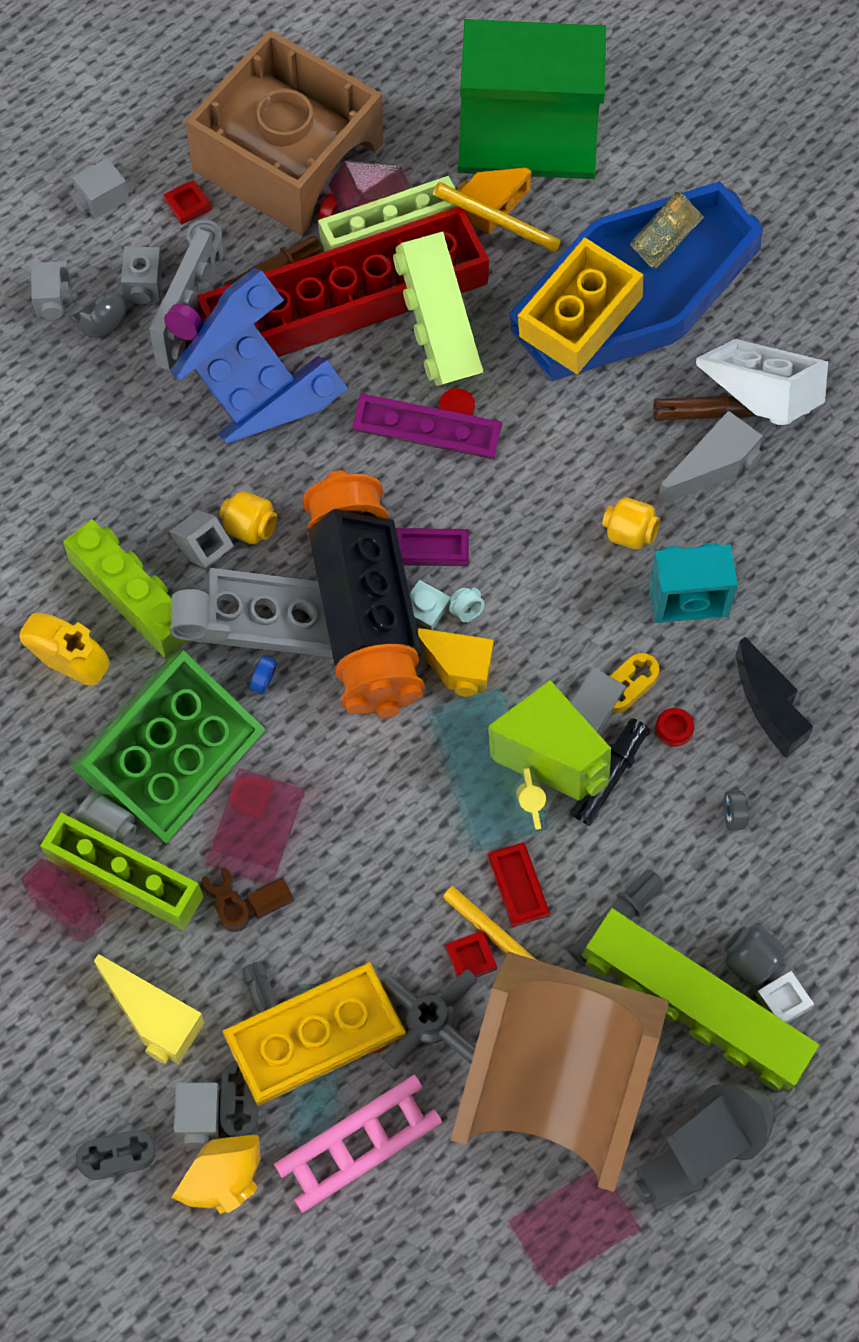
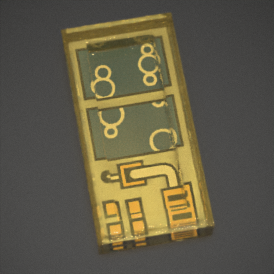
M681 191L675 192L629 244L652 269H658L704 216Z

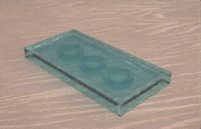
M500 687L427 710L474 852L548 829L543 809L538 811L542 829L536 830L531 812L525 811L518 802L516 790L521 784L525 783L524 775L495 762L490 756L488 726L508 712Z

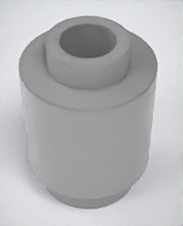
M95 794L89 795L83 801L76 814L77 821L124 845L130 842L137 829V826L134 824L135 815L104 795L99 797Z

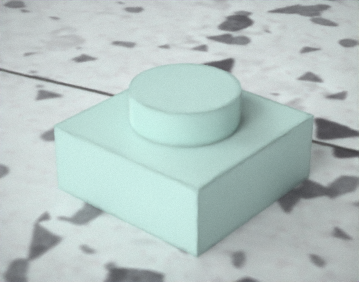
M419 580L410 592L415 622L429 630H433L449 606L451 597Z

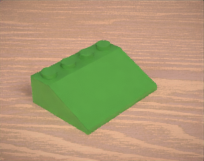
M182 650L171 654L70 767L99 794L104 795L134 814L137 823L166 844L266 729L193 658Z

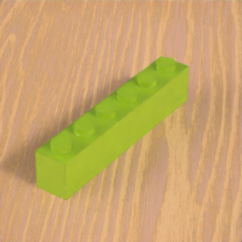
M611 908L581 954L587 960L586 965L598 975L606 977L609 974L621 982L620 986L668 1000L666 1020L670 1022L680 1021L690 1028L689 1034L697 1041L705 1045L713 1043L725 1051L723 1056L729 1062L740 1068L747 1066L760 1074L758 1077L759 1081L774 1091L779 1092L781 1088L788 1091L793 1088L819 1047L818 1043L613 908Z

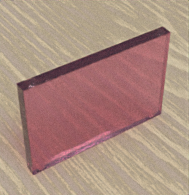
M239 768L235 774L236 778L210 853L206 858V865L218 869L225 867L230 873L263 884H269L276 880L275 876L300 803L305 796V789Z
M592 1168L588 1173L518 1216H513L509 1221V1224L548 1287L556 1285L563 1277L630 1235H636L637 1231L641 1229L616 1189L612 1192L598 1187V1178Z

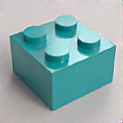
M705 543L699 547L683 549L679 546H669L660 551H655L648 583L655 623L729 617L738 587L731 544Z

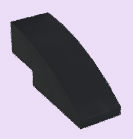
M744 637L739 641L735 656L746 698L756 719L769 739L787 758L809 739L813 726L792 705L798 690Z

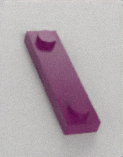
M360 393L352 429L357 432L495 460L502 422Z

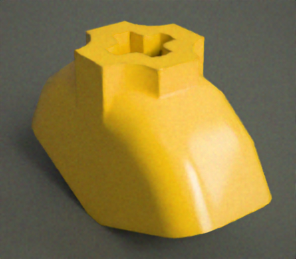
M35 612L28 618L20 631L21 643L43 663L84 685L93 686L98 684L110 665V660L105 650L89 636L91 630L79 622L72 625L51 614Z
M245 1135L208 1141L202 1147L171 1198L189 1207H216L220 1214L224 1212L229 1213L241 1206L257 1189L253 1178L261 1159L259 1136Z

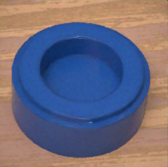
M266 655L262 656L253 675L249 690L261 695L266 693L277 667L276 659Z

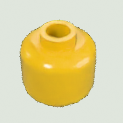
M239 491L231 499L227 498L220 509L219 515L223 519V529L226 534L248 544L255 545L262 540L269 539L277 524V514L274 512L271 501L247 491Z
M623 497L615 506L609 505L607 507L602 526L607 527V536L612 543L634 550H641L646 544H653L658 533L660 517L656 516L655 508L652 505Z

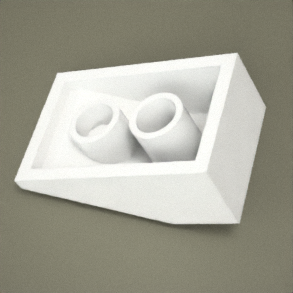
M734 339L696 358V365L755 415L769 418L773 424H790L796 418L809 413L814 408L825 403L828 361Z

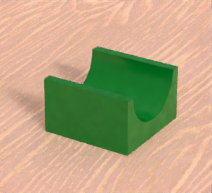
M464 19L458 173L476 174L477 172L528 168L532 171L531 176L595 179L599 104H604L606 25Z

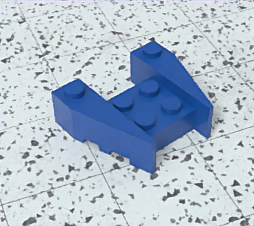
M256 268L250 270L223 292L218 300V304L203 322V326L197 336L193 339L187 350H184L170 371L178 380L183 379L193 370L197 373L233 421L217 433L226 443L318 412L348 389L328 360L320 356L315 357L295 374L291 375L254 325L255 322L284 301L264 272Z

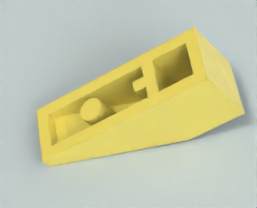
M98 954L94 960L96 967L140 1039L147 1046L145 1052L160 1063L166 1064L168 1059L179 1065L205 1024L202 1013Z

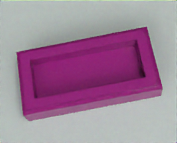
M396 528L403 565L468 566L469 529Z

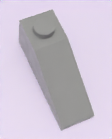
M728 411L661 483L658 500L665 504L736 477L745 467L751 470L762 456L760 446L763 435Z

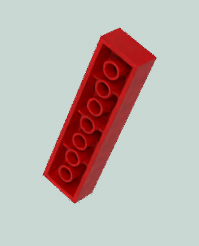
M455 207L264 272L284 301L260 318L254 325L275 354L280 357L409 312L403 290L407 289L404 276H399L396 271L393 255L397 254L395 247L414 239L439 232L444 233L461 293L488 284L489 258L464 209ZM232 284L197 295L198 310L202 322L209 317L218 304V300L223 292Z

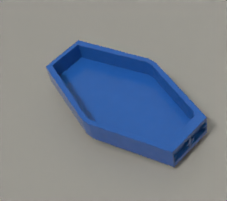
M721 181L676 194L697 218L653 266L632 243L675 195L602 217L590 224L510 311L511 331L551 381L574 375L575 373L519 337L518 314L585 237L642 273L643 297L580 372L664 347L682 338L759 252L763 233L762 225L756 216L749 215L745 211L738 195L733 190L728 191Z

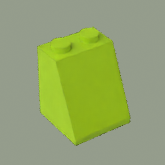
M551 680L488 726L490 756L495 762L523 774V768L529 767L531 779L579 801L588 794L591 796L598 794L609 783L611 747Z

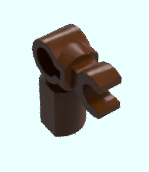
M221 868L224 882L220 886H213L210 884L207 876L202 877V884L206 894L216 899L213 905L219 915L221 925L230 932L243 930L249 923V919L255 916L259 919L294 902L283 877L246 894L247 898L241 900L237 891H232L233 880L227 868Z

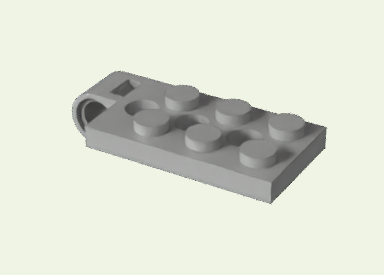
M198 220L188 228V250L149 328L156 366L170 370L174 360H178L184 352L186 341L169 331L165 325L164 317L174 304L188 305L199 314L197 295L212 291V279L224 256L221 228L211 220Z
M210 568L207 574V593L195 589H184L172 595L170 633L177 639L333 658L318 581ZM222 600L231 602L235 606L236 612L233 614L221 612L217 607V602ZM257 605L269 607L273 617L270 619L259 617L254 607ZM296 609L305 611L309 615L310 622H297L293 618L291 611Z

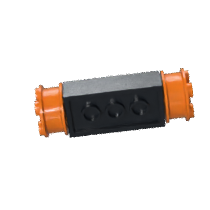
M342 470L329 473L325 480L316 483L305 492L302 504L304 510L311 515V521L307 529L334 665H336L335 673L336 677L343 682L345 689L341 696V704L349 714L377 712V716L380 718L393 717L400 712L399 708L408 706L420 699L425 692L424 682L417 677L415 670L419 662V656L422 655L395 523L393 520H389L387 510L380 504V499L383 496V486L377 478L364 474H348Z

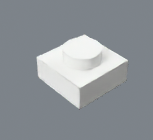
M792 971L758 990L756 997L766 1010L787 1024L811 1010L814 1006V1003Z

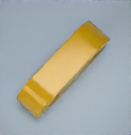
M646 653L635 654L610 675L611 678L627 687L622 696L623 701L618 700L612 713L617 714L626 711L654 686L658 680L660 668L653 656ZM635 665L641 668L645 665L650 667L648 673L650 677L647 678L645 675H640L634 682L631 680L635 674Z

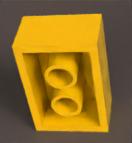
M584 237L518 314L519 337L578 375L642 299L643 274Z

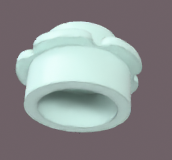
M461 588L457 590L450 599L449 612L453 614V617H458L462 622H469L480 615L485 605L484 600L480 597V591L477 588H472L471 590L469 588ZM471 608L470 613H464L466 610Z

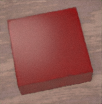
M194 179L163 194L164 201L181 225L211 210V203Z
M483 931L445 944V949L457 978L466 969L476 978L497 970L496 962Z

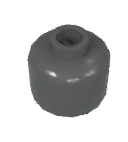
M745 926L741 927L724 948V951L727 953L726 965L751 986L760 985L764 981L772 983L777 980L785 969V965L781 962L785 954L784 946L760 926H753L749 929Z

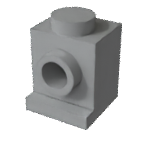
M67 261L31 263V300L36 317L56 320L64 315V303L71 302V278Z

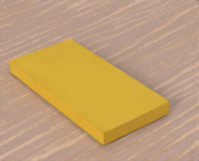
M370 962L222 1031L257 1107L393 1043L406 1035V1031Z

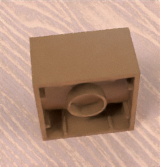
M269 29L185 121L192 171L299 235L304 236L311 228L312 215L319 194L338 162L358 144L374 153L383 145L382 93Z
M508 952L490 993L450 1140L467 1145L473 1137L491 1131H515L536 1135L556 1142L579 1155L596 1173L598 1187L614 1192L660 1041L669 1001Z

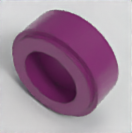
M174 304L164 317L165 325L169 331L184 340L194 339L203 326L200 315L192 307L185 304Z

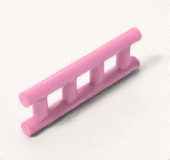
M414 1074L273 1164L281 1178L293 1172L304 1193L294 1199L302 1214L442 1124L440 1116L434 1109L424 1116L412 1095L423 1087ZM398 1104L410 1125L389 1138L377 1117ZM361 1127H364L375 1147L356 1160H353L342 1140ZM328 1149L340 1170L318 1183L307 1162Z

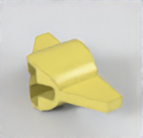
M524 767L525 783L521 784L516 790V797L520 806L525 811L531 812L535 829H542L538 811L544 807L546 795L541 785L531 780L529 767Z

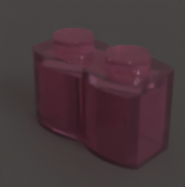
M40 858L21 878L32 904L40 912L55 917L60 928L71 938L85 942L103 924L104 920L94 897L83 887L70 883L64 871L55 863Z

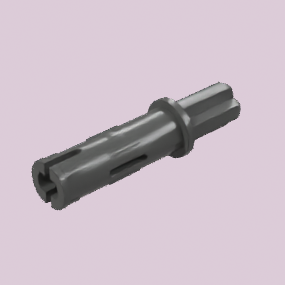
M646 870L625 892H619L614 904L568 950L569 955L582 967H585L587 960L581 954L611 908L630 920L634 916L640 917L642 915L641 909L663 888L664 883L661 878L652 870Z

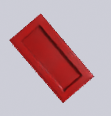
M525 842L487 853V858L512 928L549 917L550 912Z

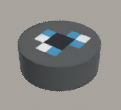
M740 790L725 792L723 808L727 828L730 831L745 829L749 822V808L745 794Z

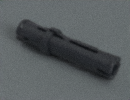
M635 718L628 720L627 725L615 744H609L611 747L610 778L608 779L609 783L594 796L588 794L580 801L578 800L570 810V815L580 821L583 817L585 819L583 823L587 826H591L595 816L625 769L633 766L635 763L634 755L645 738L650 734V729L643 722L640 721L638 726H635L637 723Z

